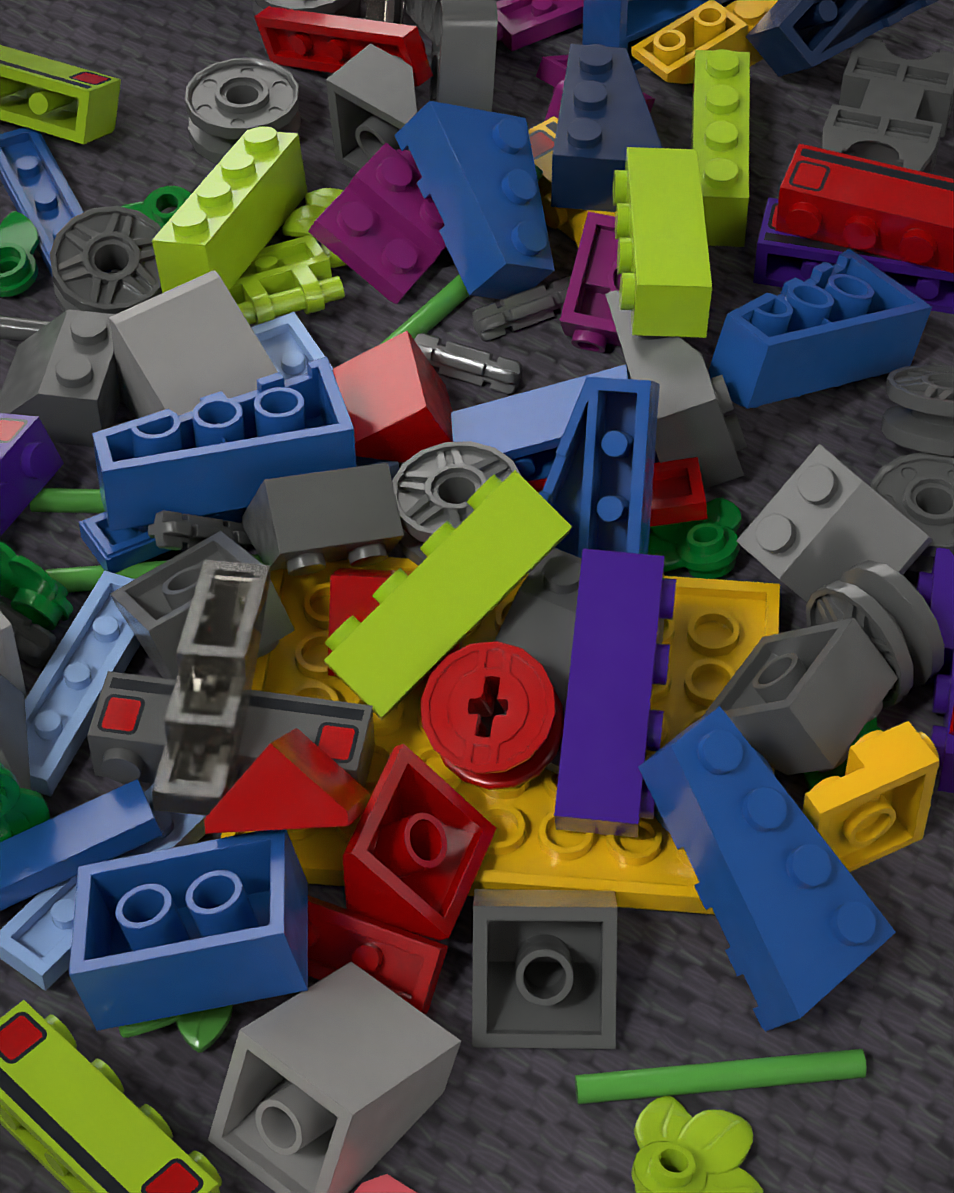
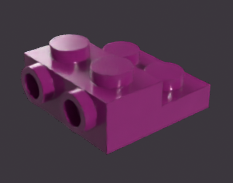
M385 143L355 174L343 192L314 221L308 232L390 302L398 304L447 247L439 232L445 224L432 197L424 199L417 185L422 175L411 152L408 150L401 151V149L394 150L389 144Z
M589 211L563 305L560 324L564 335L572 337L571 344L579 349L603 353L607 344L621 347L605 295L615 290L620 291L621 274H617L619 239H615L614 216Z

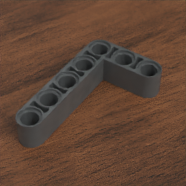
M403 0L405 12L432 41L431 70L433 76L430 78L429 101L492 112L498 26L496 1Z

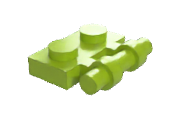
M311 234L264 247L229 291L249 325L254 324L255 326L300 310H304L306 314L318 312L325 309V303L345 297L340 277H332L330 260Z

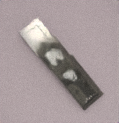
M204 560L176 652L179 673L164 720L166 744L152 788L154 811L207 816L230 790L247 716L261 641L271 576L270 565Z

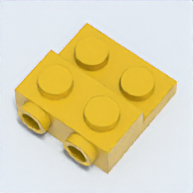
M909 721L886 731L875 730L867 733L854 745L850 746L845 776L828 777L805 793L802 812L849 872L923 839L939 767L937 750L931 739L925 733L917 732Z

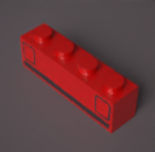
M799 143L780 186L775 231L954 273V179Z

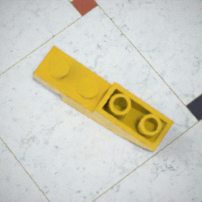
M708 0L632 46V56L666 82L680 84L693 83L695 50L714 51L726 49L737 52H750V66L763 60V57L746 36L778 0H735L726 7H723L715 0Z

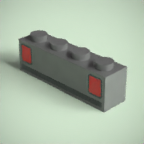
M108 671L87 734L95 776L108 777L121 783H130L138 779L139 782L168 785L178 747L211 751L180 741L192 682ZM245 689L232 755L222 793H227L271 742L295 728H298L365 788L375 748L373 706Z

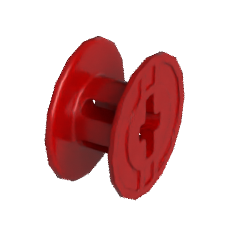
M499 641L469 644L448 655L429 676L421 698L422 727L433 749L440 755L444 765L465 783L488 790L515 788L539 776L558 752L564 729L563 705L543 665L522 648ZM496 695H498L497 699L506 715L494 716L491 734L488 737L489 731L481 717L492 716Z

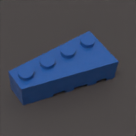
M848 249L839 254L835 265L825 261L814 267L809 279L802 281L795 277L784 283L781 294L776 296L767 292L728 313L708 372L710 378L723 375L731 401L747 409L792 397H799L831 387H838L870 377H877L911 365L932 306L857 253Z
M327 356L308 362V373L284 380L282 374L277 372L256 379L257 390L230 399L220 391L201 397L200 403L194 407L193 411L177 415V413L170 409H165L92 433L100 494L109 530L141 528L154 524L156 513L162 510L204 517L212 513L246 508L265 479L356 467L354 427Z
M720 706L688 726L638 767L677 850L684 849L699 880V883L694 885L705 909L712 908L730 945V948L726 949L725 952L736 975H744L758 1004L757 1007L753 1008V1011L765 1032L803 1017L896 933Z

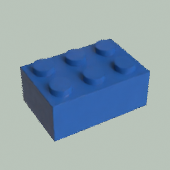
M286 829L255 831L78 867L69 976L97 1031L308 990V882Z

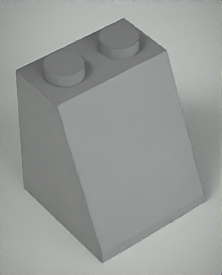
M215 270L109 317L121 401L136 419L165 409H170L177 413V415L193 411L194 407L200 403L201 397L220 391L230 399L257 390L256 379L278 372L225 283Z
M350 962L310 986L307 991L300 992L239 1030L208 1141L275 1193H349L443 1094L461 1040Z

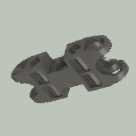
M864 38L852 50L843 74L839 105L832 104L823 127L820 148L933 174L940 137L945 136L954 103V52L940 50V52H933L931 56L923 59H905L892 54L886 48V43H883L882 39Z

